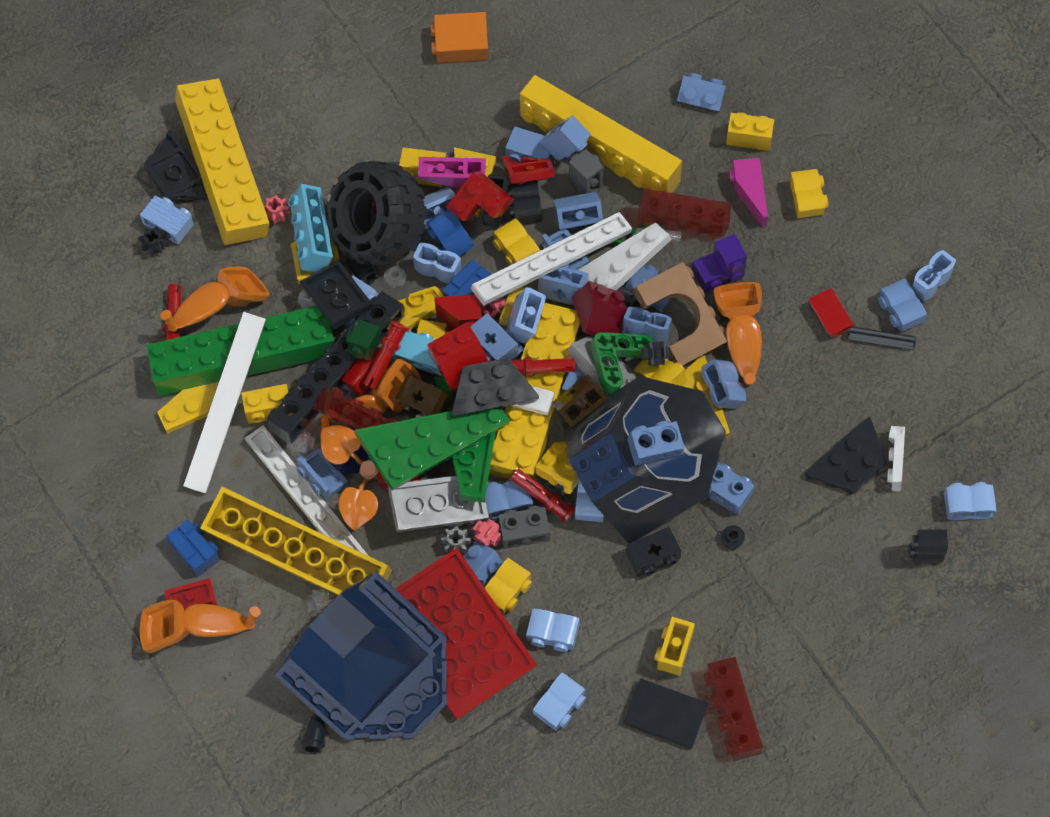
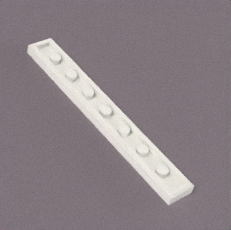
M618 212L472 284L471 290L484 306L631 233L632 227L622 214Z
M243 312L183 485L186 488L207 493L266 321L265 318Z
M264 425L245 438L248 445L319 533L368 555L323 498L314 493L310 482L299 475L296 469L297 466Z

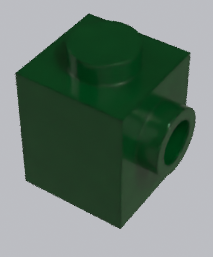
M359 319L354 329L350 330L346 337L349 353L359 359L371 360L381 340L380 326Z

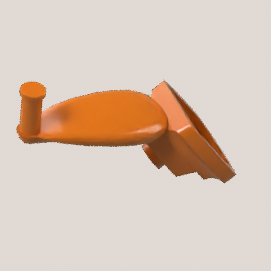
M226 267L219 271L217 275L218 282L206 283L195 290L181 304L173 317L169 310L162 311L160 317L165 321L170 331H177L180 328L193 325L212 316L226 304L234 307H246L251 302L266 301L270 293L264 283L248 268Z
M740 282L715 287L714 300L716 307L723 316L729 319L726 328V340L731 359L738 373L743 377L744 383L752 385L756 380L755 375L759 367L762 349L760 325L753 318L762 306L761 286L757 282Z
M397 359L389 369H385L377 389H372V395L357 397L323 414L320 418L321 431L329 427L330 422L335 424H352L377 418L384 414L386 408L395 413L401 412L403 410L401 408L402 403L396 400L395 397L407 374L422 381L418 371L408 362Z
M176 600L162 601L142 611L140 620L141 645L144 651L153 653L178 643L189 633L198 637H219L250 630L255 627V622L260 616L261 610L255 606L251 607L246 618L234 610L221 606L194 604L184 610L182 604Z

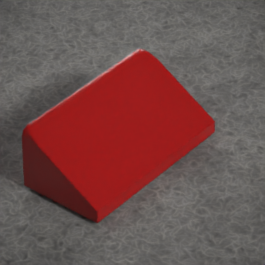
M832 288L809 299L810 304L830 336L837 338L854 325Z
M378 349L375 350L371 360L359 359L342 379L359 397L366 395L371 390L370 386L374 378H372L368 386L363 384V381L380 351Z

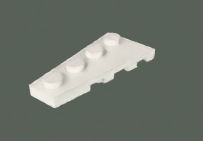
M654 223L578 269V271L589 273L588 281L617 290L672 239L667 232Z

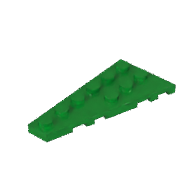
M435 376L436 388L453 397L446 412L452 411L457 389L451 391L443 377ZM496 432L452 456L459 491L463 501L483 503L486 501Z
M502 408L451 418V411L357 429L354 434L393 491L510 423V420Z

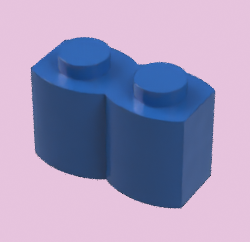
M448 208L426 222L428 225L426 231L432 240H438L441 245L438 247L440 251H450L461 256L475 246L457 216Z

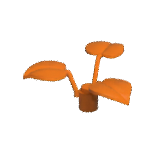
M340 425L329 426L321 431V449L324 457L333 464H344L352 456L361 465L360 473L365 478L359 489L348 487L341 493L339 498V509L342 518L351 529L358 530L362 525L370 521L378 510V500L375 494L369 490H363V488L369 481L377 479L376 474L379 470L373 461L363 462L354 453L361 445L354 434V430Z

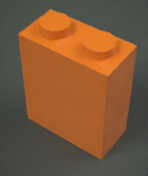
M486 12L434 15L435 23L431 24V37L435 36L436 42H431L432 55L437 56V63L489 60Z

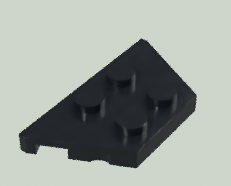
M168 131L166 138L161 144H158L154 154L144 163V169L162 195L171 201L208 199L199 168L173 131Z
M509 358L464 366L461 369L451 418L536 401L539 399V395Z
M871 418L865 419L805 473V477L810 480L814 478L823 481L825 485L841 488L842 491L851 494L860 489L887 463Z

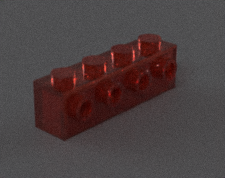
M644 188L639 200L637 221L643 222L648 226L656 223L671 230L684 229L690 233L701 232L707 233L712 237L725 236L729 229L731 203Z
M333 386L331 389L322 388L312 408L354 431L398 422V420L391 417L389 420L382 416L383 412L371 407L368 409L364 407V402L359 399L345 397L344 391Z
M736 657L708 663L707 670L704 672L706 686H711L713 695H710L713 709H718L720 715L717 718L720 732L724 731L727 738L724 741L727 755L731 754L733 761L762 754L763 745Z

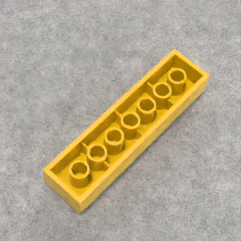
M534 75L520 92L521 117L526 122L537 125L547 134L553 127L573 115L591 134L586 140L587 145L579 153L586 149L591 154H595L603 166L612 169L616 175L629 179L636 187L646 189L653 197L668 199L680 184L682 160L547 81Z
M220 79L177 85L175 102L197 167L199 168L223 244L229 245L267 237L269 220Z
M544 303L536 334L526 343L521 359H524V357L531 358V360L568 358L570 352L567 349L572 343L578 341L582 329L576 310ZM568 372L532 374L529 378L525 379L531 386L554 392V401L562 394V387ZM551 405L547 416L507 406L504 412L509 418L510 423L498 430L490 474L509 479L515 469L519 467L520 470L535 480L537 476L535 466L543 456L556 409Z
M221 487L200 527L207 534L336 596L375 571L386 581L392 572V569L387 564L224 487Z

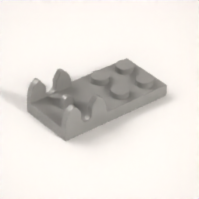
M456 476L407 482L393 491L388 486L396 532L450 525V528H455L456 525L460 527L465 523H470L474 526L479 520L484 522L489 518L486 501L483 503L463 501L461 499Z

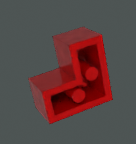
M475 171L469 176L446 207L462 221L471 220L480 208L493 218H498L505 213L514 199L483 172Z

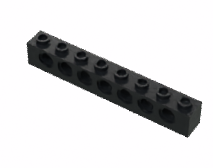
M383 291L377 297H373L370 300L373 308L356 317L352 325L342 331L340 338L335 344H331L327 348L325 355L320 360L314 362L310 372L299 379L293 391L288 392L284 396L282 403L277 408L271 410L267 418L269 431L291 445L344 386L345 383L342 379L359 360V358L350 354L349 351H346L348 349V343H346L348 332L354 329L360 319L380 326L381 339L386 337L391 327V320L400 322L405 317L404 305ZM290 413H296L293 416H288Z

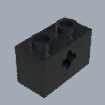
M667 527L627 544L626 555L637 577L642 575L650 576L658 568L663 566L671 567L678 563L679 559H681V549L670 527Z

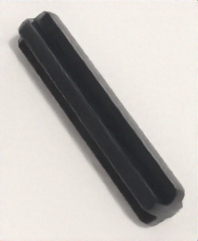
M853 326L849 328L848 339L906 349H914L916 343L915 336Z

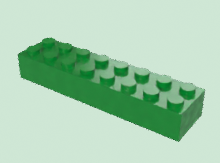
M316 306L265 317L266 321L247 376L321 359L325 355L327 348L334 344L330 324ZM239 324L146 345L153 382L158 396L219 382Z

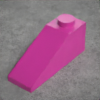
M419 157L418 179L457 189L463 186L473 172L481 171L484 174L486 172V158Z
M760 158L733 160L732 169H729V181L734 183V190L762 227H766L768 213Z

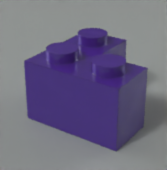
M733 234L714 242L713 253L693 261L692 272L704 293L710 290L714 291L715 287L729 282L735 283L744 276L747 255L737 236Z

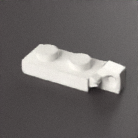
M891 426L889 441L893 444V447L889 449V461H893V469L888 468L887 482L892 483V491L900 492L902 486L905 427Z

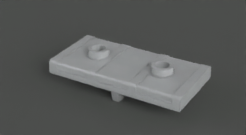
M591 335L572 343L567 349L570 352L568 358L574 357L575 365L585 375L588 374L603 393L609 396L611 393L605 392L600 386L590 349V343L594 336ZM618 357L623 376L621 387L639 376ZM602 360L604 365L612 366L609 361Z

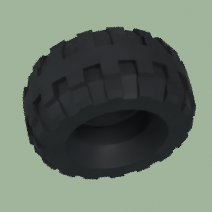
M381 161L357 163L338 177V183L333 185L330 191L331 197L330 201L327 202L326 211H328L327 226L332 233L331 239L338 246L339 250L350 260H356L357 263L367 265H391L392 262H399L408 256L410 251L415 249L420 242L419 237L420 234L424 233L426 226L424 219L427 216V206H424L423 201L425 196L423 190L417 186L418 181L410 172L403 170L402 166ZM373 199H375L377 216L372 227L370 210Z

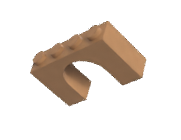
M684 262L641 283L632 290L642 309H647L668 298L681 299L687 302L693 309L696 317L693 333L669 346L671 354L669 359L671 362H678L682 366L723 346L727 342L724 328L717 324L713 308L706 304L702 288L696 286L693 280L694 274L689 266H685Z

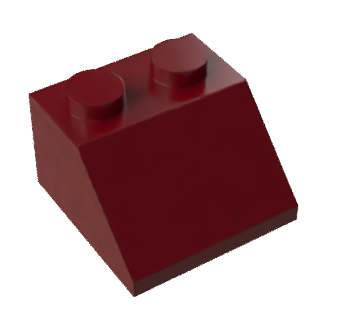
M588 281L571 297L583 332L593 336L597 333L622 332L627 307L624 301L625 298L620 291Z

